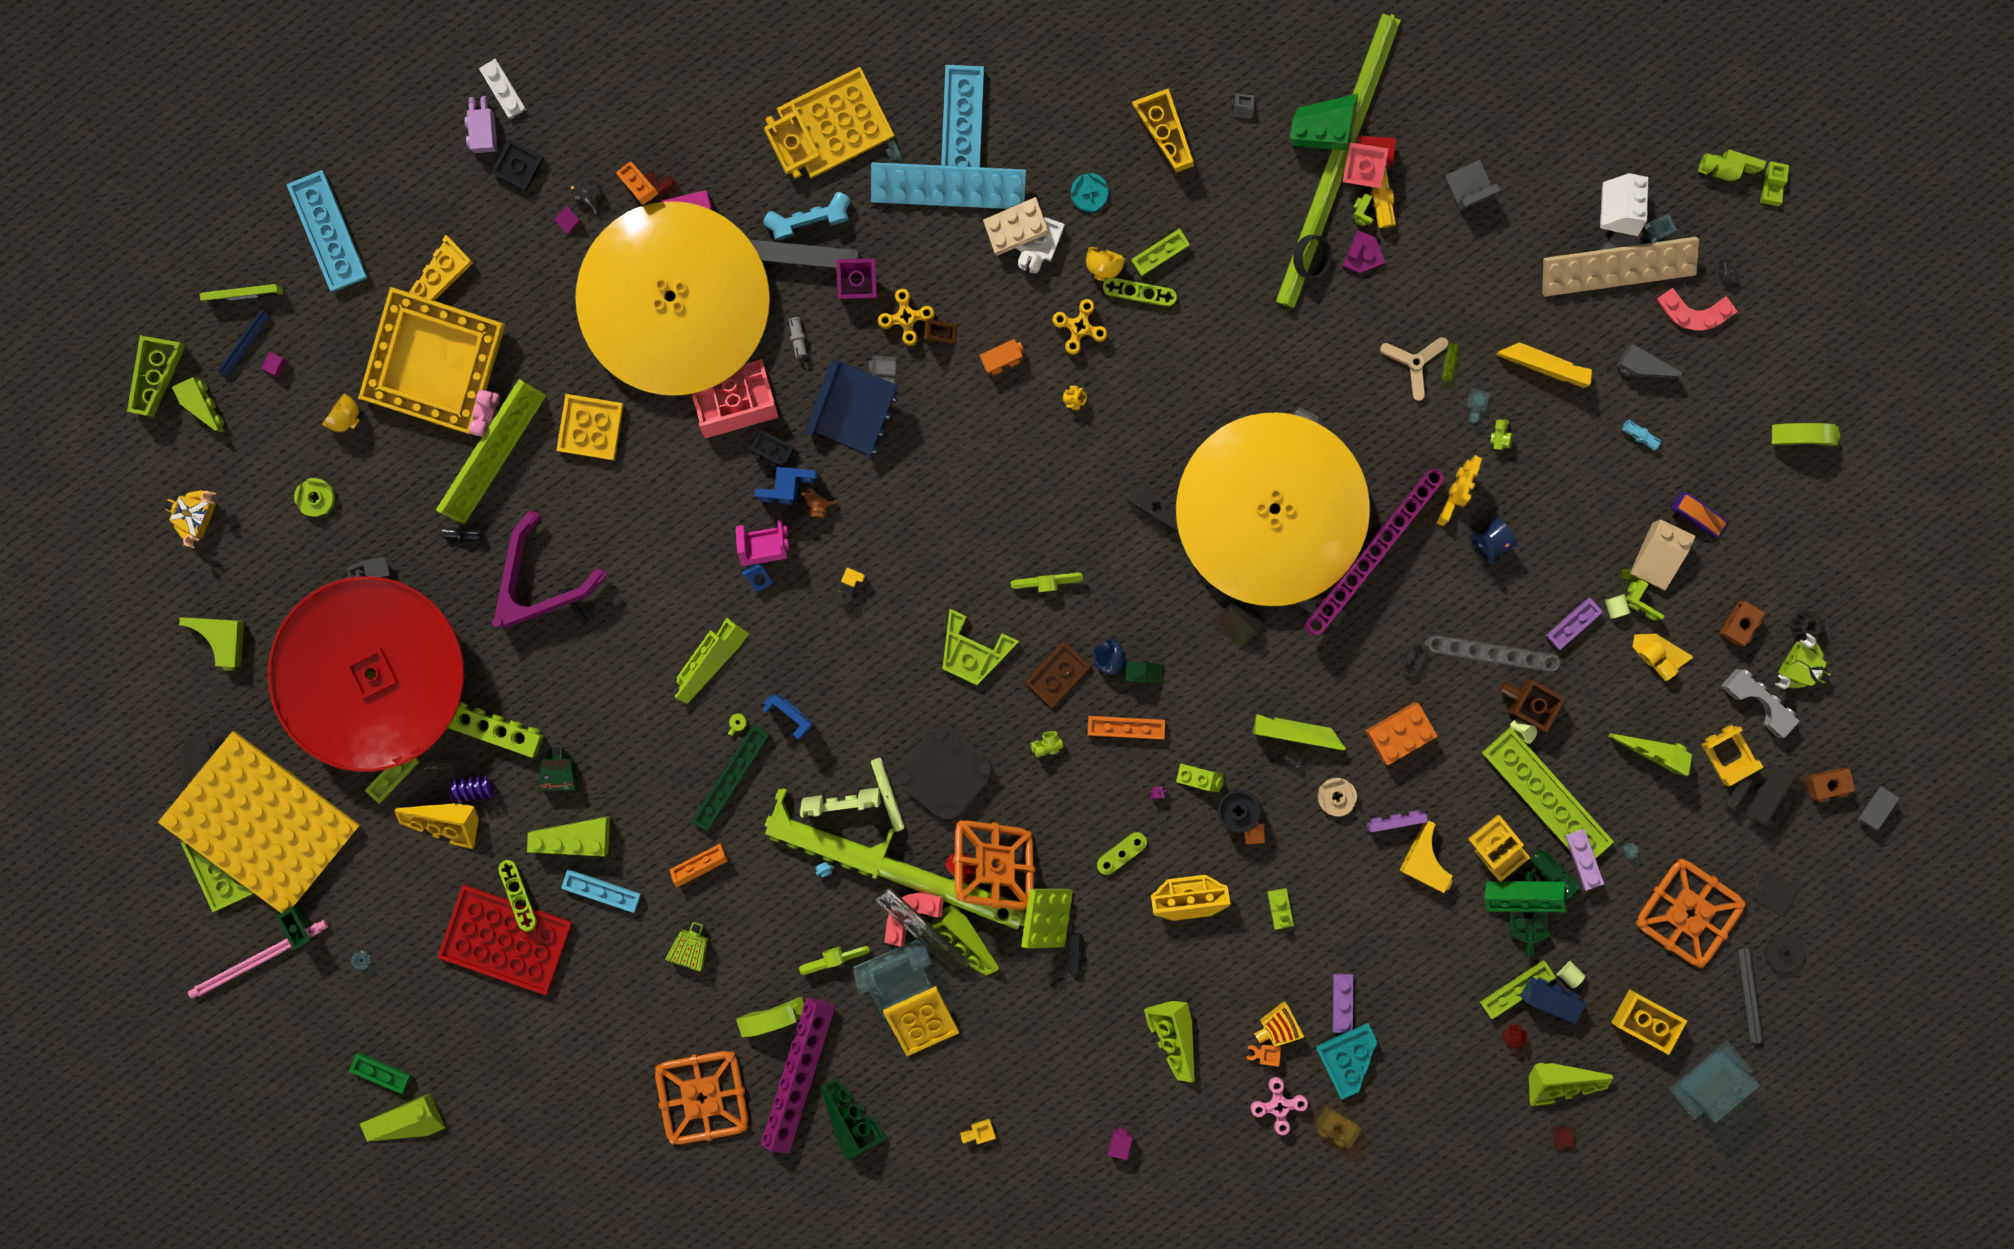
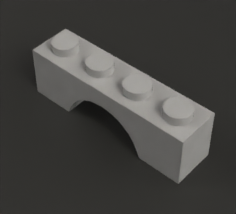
M1736 669L1721 687L1734 699L1742 700L1749 696L1757 698L1765 708L1766 716L1763 725L1777 737L1785 738L1799 722L1795 717V712L1781 705L1782 701L1775 695L1771 696L1767 692L1766 686L1762 683L1755 682L1752 679L1753 675L1749 671Z

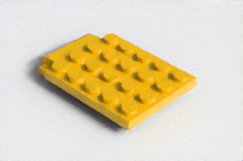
M861 67L778 107L777 112L781 119L774 121L773 117L769 116L765 119L768 125L764 127V131L785 173H792L794 178L800 177L801 173L799 170L805 167L812 179L895 137Z

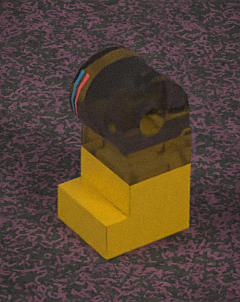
M847 568L836 592L837 601L841 604L850 603L854 596L853 590L857 581L863 582L866 575Z

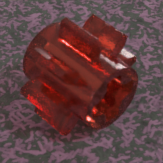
M1508 1025V1029H1505L1503 1032V1040L1505 1043H1509V1048H1522V1044L1527 1042V1032L1521 1030V1025Z

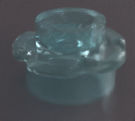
M1624 843L1625 846L1621 848L1624 855L1629 860L1637 859L1639 852L1637 846L1634 843Z
M365 951L354 953L351 960L352 966L360 970L366 969L371 962L370 956Z

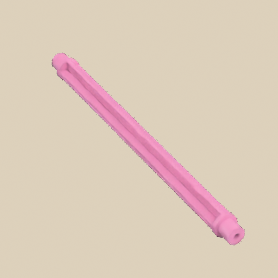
M326 920L319 923L316 922L310 926L311 937L329 927ZM288 939L279 942L200 985L194 986V989L188 991L189 997L193 999L197 996H202L215 987L292 948Z

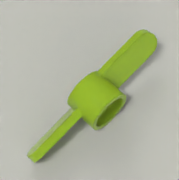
M1070 573L1017 579L1011 581V587L1017 589L1038 586L1039 592L1058 590L1057 584L1082 581L1083 574Z
M864 946L842 953L841 947L829 949L822 952L824 958L801 965L799 971L800 974L806 975L821 969L834 967L844 963L846 960L868 954L870 949L868 946Z

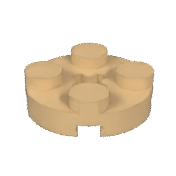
M1330 778L1319 787L1317 798L1320 807L1326 813L1333 816H1344L1353 809L1357 800V793L1354 786L1347 780ZM1335 792L1342 794L1339 802L1332 800Z

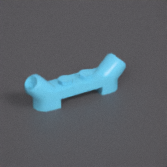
M837 192L828 207H814L810 209L811 212L804 214L803 212H797L787 219L770 211L764 218V227L772 230L775 240L779 241L794 237L792 230L794 228L829 219L831 226L849 220L846 209L851 201L845 194Z

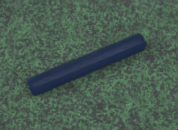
M264 311L259 312L218 369L221 375L225 377L230 375L269 321V314Z

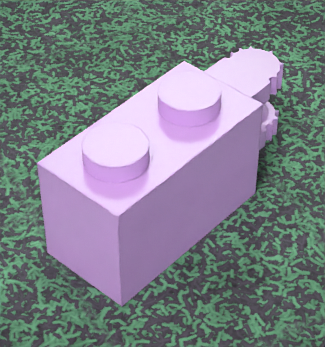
M486 96L481 97L480 110H476V101L474 97H470L469 110H467V117H465V126L469 132V136H466L467 146L474 153L497 151L495 114L491 109H488Z

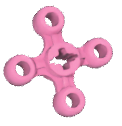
M485 390L478 391L476 396L477 404L474 407L473 420L470 424L471 434L484 436L492 420L497 415V407L500 402L499 394Z
M1273 1077L1268 1083L1269 1089L1273 1093L1271 1101L1267 1103L1254 1101L1250 1109L1255 1117H1262L1266 1113L1274 1114L1276 1116L1275 1131L1279 1135H1286L1290 1131L1286 1114L1292 1109L1301 1112L1305 1111L1308 1107V1101L1303 1095H1297L1293 1099L1284 1098L1282 1094L1284 1089L1283 1081L1279 1077ZM1275 1083H1279L1278 1087H1273ZM1299 1101H1303L1301 1105H1297ZM1278 1103L1282 1104L1280 1110L1276 1108L1278 1107ZM1257 1107H1261L1260 1111H1255ZM1281 1125H1285L1283 1129H1279Z

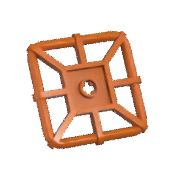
M959 821L956 824L955 857H953L956 899L968 904L990 906L993 909L1000 907L1026 910L1029 890L1034 889L1033 873H1035V867L1033 866L1032 833L1029 830L1003 826L996 822L989 824L975 821ZM971 829L990 831L991 844L982 843ZM963 833L976 847V858L963 857ZM999 833L1021 836L1011 847L999 845ZM1025 841L1026 865L1014 864V851ZM993 860L999 865L996 869L992 866ZM963 864L976 866V879L963 890ZM1015 871L1026 873V894L1015 882ZM979 883L991 884L992 898L968 896L967 894ZM999 885L1008 886L1021 902L1000 900Z
M1678 859L1659 886L1653 889L1654 893L1640 912L1636 925L1644 933L1662 944L1667 951L1671 950L1691 965L1703 968L1711 960L1724 939L1727 940L1729 937L1728 933L1743 913L1746 903L1738 894L1720 883L1715 876H1710L1689 861ZM1686 869L1707 882L1699 895L1689 889ZM1679 871L1682 891L1674 899L1664 891ZM1714 887L1734 902L1714 906L1706 901L1705 897ZM1660 897L1672 903L1665 915L1647 918ZM1735 908L1721 931L1709 923L1716 911ZM1694 909V917L1687 918L1688 913L1686 911ZM1668 921L1676 926V929L1670 938L1667 939L1650 928L1648 924ZM1707 927L1716 933L1717 936L1702 957L1698 937ZM1682 931L1692 937L1695 958L1675 945V941Z
M721 1051L699 1056L694 1054L688 1058L666 1061L656 1066L655 1078L660 1100L658 1105L662 1111L665 1133L670 1144H686L703 1140L708 1142L712 1141L713 1138L747 1131L749 1128V1118L744 1096L746 1091L745 1087L742 1086L738 1060L733 1051ZM725 1059L715 1075L701 1078L699 1063ZM730 1062L735 1089L721 1091L719 1077ZM693 1065L696 1079L683 1081L667 1069ZM663 1075L680 1086L682 1098L667 1101ZM700 1093H703L704 1096L707 1095L703 1103L697 1099ZM737 1095L741 1120L724 1109L722 1097ZM683 1104L686 1117L676 1132L673 1133L669 1107ZM721 1114L737 1126L711 1131L709 1116ZM703 1118L705 1132L678 1137L689 1120Z

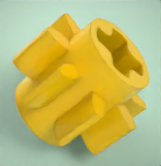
M1070 386V390H1065L1063 394V401L1066 407L1072 410H1080V406H1084L1087 400L1085 391H1083V388H1078V386Z

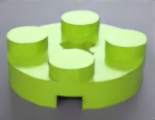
M309 478L296 488L294 500L303 514L320 517L328 514L334 506L335 493L333 487L326 481L318 478ZM317 492L319 500L313 503V499H310V497Z

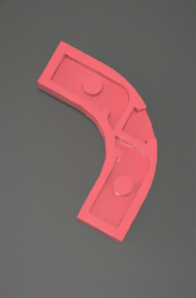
M1671 288L1656 299L1672 322L1684 329L1695 331L1714 328L1738 312L1727 296L1704 311H1696L1689 308L1674 288Z
M919 892L899 899L892 907L887 919L885 943L900 947L905 946L909 919L916 913L941 917L944 897Z

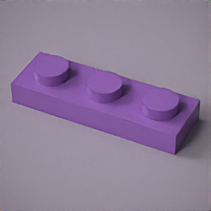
M1587 598L1545 636L1557 650H1561L1603 611L1591 598Z
M1415 810L1410 811L1407 816L1393 814L1390 815V819L1385 820L1382 817L1372 818L1371 822L1366 824L1368 831L1375 832L1428 822L1425 813Z
M1333 974L1332 1031L1349 1032L1353 1030V974Z

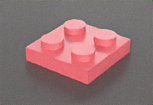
M1350 142L1343 182L1381 188L1389 148Z

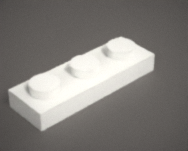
M496 59L479 68L509 119L526 110Z

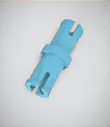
M1630 419L1623 425V431L1633 436L1635 441L1642 442L1653 451L1660 445V439L1651 435L1646 428H1641Z

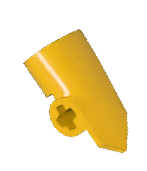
M1657 634L1634 635L1632 647L1646 664L1653 666L1664 681L1674 677L1679 672L1678 668L1693 658L1692 655Z

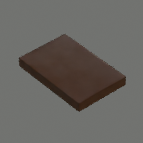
M1063 641L1024 683L1053 709L1091 666Z

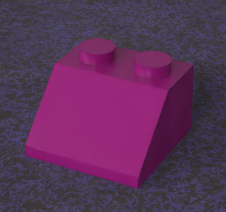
M875 258L836 259L838 299L877 297Z

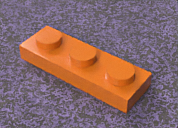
M629 162L616 172L618 177L642 205L652 200L658 194L632 162Z
M721 843L670 869L673 884L679 887L726 863L728 859Z

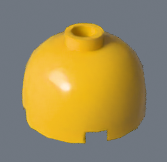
M1089 247L1086 255V266L1091 273L1095 274V279L1105 281L1106 278H1113L1121 272L1125 262V258L1122 255L1108 250L1097 252V247Z
M344 393L332 408L329 416L327 415L322 425L334 432H344L350 427L354 429L359 422L357 418L359 414L357 403Z

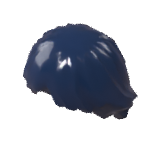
M1116 639L1106 640L1093 649L1094 663L1097 669L1106 675L1117 674L1126 664V655L1122 645Z

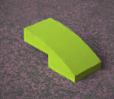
M1769 162L1760 203L1775 206L1782 204L1784 185L1788 180L1789 165Z

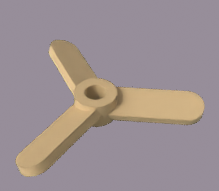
M1440 337L1414 355L1388 343L1382 344L1380 352L1385 356L1408 365L1411 371L1413 397L1420 401L1425 397L1422 367L1424 363L1448 346V340ZM1414 359L1419 361L1418 366L1413 364Z

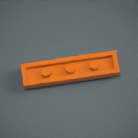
M1088 716L1087 735L1164 739L1165 720Z

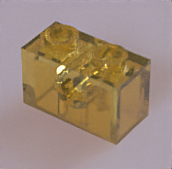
M1327 1105L1314 1124L1318 1129L1317 1133L1325 1138L1330 1136L1334 1139L1333 1142L1342 1148L1344 1146L1351 1148L1362 1130L1359 1124ZM1334 1126H1335V1127H1339V1126H1340V1128H1341L1340 1131L1337 1130V1129L1334 1130V1129H1333Z

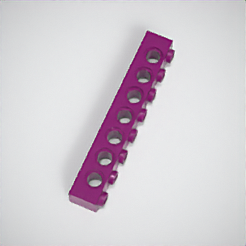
M806 998L783 1075L779 1082L778 1091L774 1098L773 1107L768 1117V1123L762 1137L761 1145L771 1152L790 1153L835 1006L826 1000Z

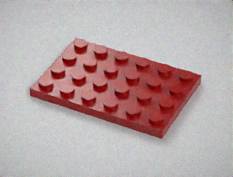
M464 884L461 887L437 958L547 995L572 921L532 908L537 924L534 930L525 932L519 927L508 899ZM516 902L515 907L518 910H523L526 905ZM526 913L518 914L519 917L521 915L524 917L525 922L522 925L530 927V923L533 921L527 918Z

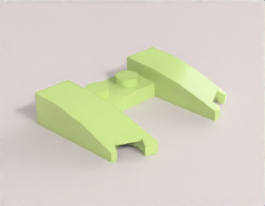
M879 788L860 790L858 798L856 795L845 796V800L838 801V798L834 797L826 799L824 803L822 795L805 797L802 799L800 815L801 817L806 815L818 816L825 811L858 807V810H863L864 806L869 808L873 807V805L878 807L881 804Z

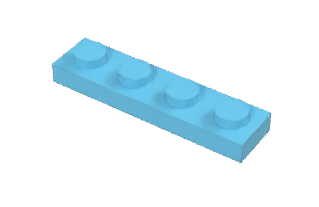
M569 869L566 872L561 889L633 913L636 911L641 893Z

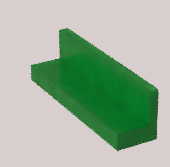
M1486 882L1484 899L1487 911L1566 912L1565 882Z

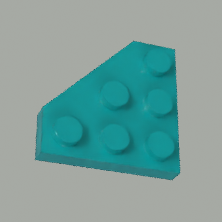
M1369 1023L1316 1046L1341 1100L1359 1092L1363 1077L1368 1069L1370 1058L1377 1044L1376 1037Z

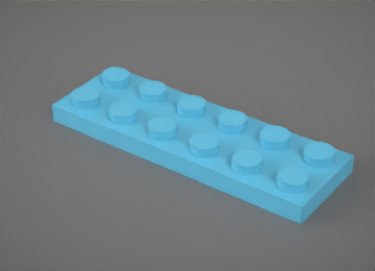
M945 65L941 166L980 167L984 66Z
M320 170L286 184L330 291L335 292L368 278L325 172Z

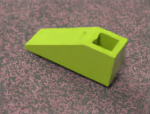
M192 377L172 387L180 405L215 431L224 432V421L220 415L216 414L214 410L216 408L215 402L212 398L208 397L206 393L208 388L203 380Z

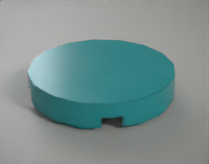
M1094 173L1079 176L1073 182L1071 188V199L1074 205L1085 212H1095L1101 209L1109 196L1106 181Z

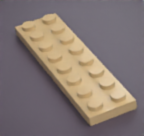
M1697 237L1543 258V295L1545 297L1695 276L1697 272L1699 239Z

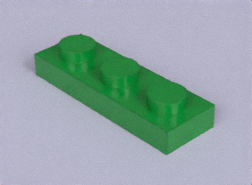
M359 1052L356 1054L349 1072L400 1094L404 1093L411 1077L409 1073Z

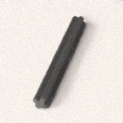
M1743 948L1739 949L1738 953L1750 1040L1752 1043H1761L1763 1040L1750 949Z

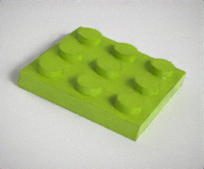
M1029 890L1021 947H1065L1073 890Z

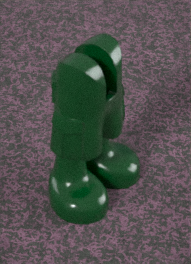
M1540 849L1532 856L1530 860L1532 865L1548 882H1565V901L1581 886L1579 881L1567 874L1565 869L1555 862L1548 852Z

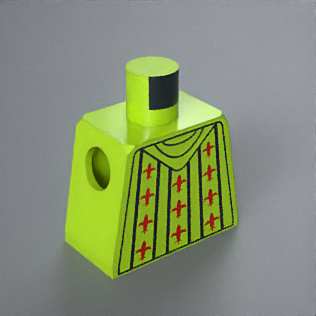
M692 922L690 931L682 930L670 949L666 960L701 971L704 966L708 938L700 935L703 925Z

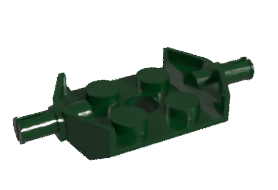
M1525 871V882H1533L1534 871ZM1509 912V934L1526 944V956H1534L1535 943L1550 936L1548 932V912H1533L1530 918H1525L1523 912Z

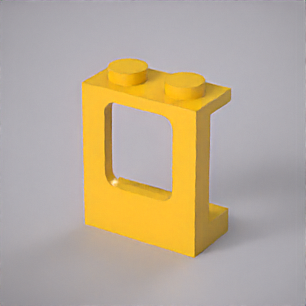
M1733 725L1722 729L1723 733L1718 736L1715 734L1705 739L1706 742L1702 744L1723 785L1731 786L1763 768L1761 762L1755 760L1740 733L1743 731L1742 728L1733 727ZM1732 737L1741 752V758L1727 766H1722L1712 747Z

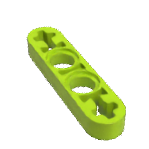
M1108 278L1103 284L1104 293L1112 297L1165 307L1172 306L1177 299L1175 291L1170 288L1117 278ZM1110 282H1113L1115 287H1120V283L1124 284L1121 289L1122 294H1118V289H1113L1112 292H1109V288L1106 285H1109ZM1129 285L1133 286L1136 290L1132 296L1125 293V288ZM1146 289L1153 290L1154 297L1152 299L1144 297L1143 292ZM1157 290H1160V295L1164 296L1167 293H1170V296L1173 297V300L1171 299L1167 303L1165 302V298L1159 297V301H1156L1158 295Z
M505 860L499 865V874L519 927L525 932H530L534 930L537 924L535 915L516 865L510 860ZM506 865H509V867H513V869L510 870L511 875L513 877L516 875L517 878L509 879L508 874L506 872H503V870H505ZM512 882H517L520 888L516 892H511L509 885ZM518 900L526 901V907L523 910L516 909L515 904ZM526 913L527 918L533 921L530 923V927L522 925L525 922L523 915L519 917L518 914Z

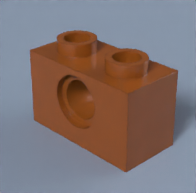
M1738 601L1719 634L1738 646H1745L1752 640V633L1755 628L1762 624V617L1765 613L1746 601ZM1742 620H1745L1746 627L1744 629H1742L1740 626Z
M1842 767L1805 776L1810 798L1818 800V802L1829 801L1830 797L1837 796V798L1849 796L1848 793L1855 791L1849 768ZM1830 781H1832L1833 787L1831 790L1828 789V783Z

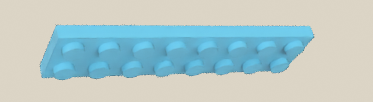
M872 162L871 202L1009 209L1024 202L1026 170Z

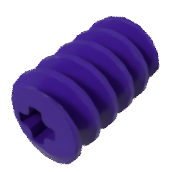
M484 775V781L481 780L480 776H477L476 782H474L472 777H469L468 783H466L465 778H462L461 784L458 783L457 779H454L453 785L450 787L451 801L455 804L457 801L463 803L465 800L470 802L473 799L478 801L480 798L483 800L488 797L492 799L494 797L493 784L487 775Z

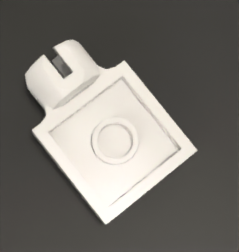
M1044 217L1049 233L1015 248L1021 251L1018 266L1026 271L1030 261L1029 272L1037 273L1044 260L1051 261L1065 224Z

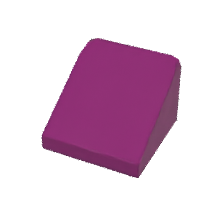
M568 206L564 207L555 219L556 223L567 235L581 223Z
M269 351L261 369L280 377L287 359Z

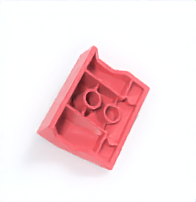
M762 359L744 364L740 370L721 384L692 394L700 422L699 427L704 438L779 418Z

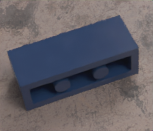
M1530 976L1520 997L1529 1005L1576 1024L1586 1006V1003L1581 999L1582 996L1572 990L1569 993L1558 984L1553 986L1542 977L1537 979Z

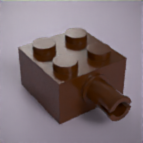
M1526 679L1521 689L1505 681L1499 692L1514 699L1508 710L1509 714L1534 725L1543 732L1548 731L1566 699L1532 679Z

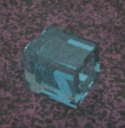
M1669 213L1644 226L1652 243L1677 231Z

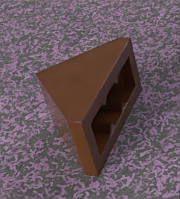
M926 319L925 342L955 344L956 324Z

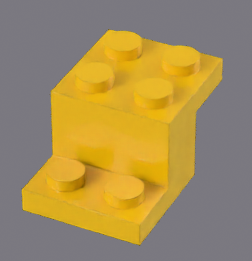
M1500 815L1495 816L1468 838L1476 848L1475 853L1499 882L1530 859L1522 848L1524 846Z

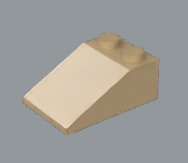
M1661 519L1653 522L1630 575L1662 590H1666L1687 556L1695 536Z

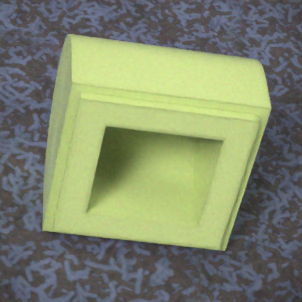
M1625 594L1605 600L1610 618L1630 613Z
M1515 719L1510 724L1512 730L1524 742L1530 744L1535 739L1537 728L1534 725L1521 719Z
M1571 961L1556 974L1571 989L1577 987L1585 978V975Z

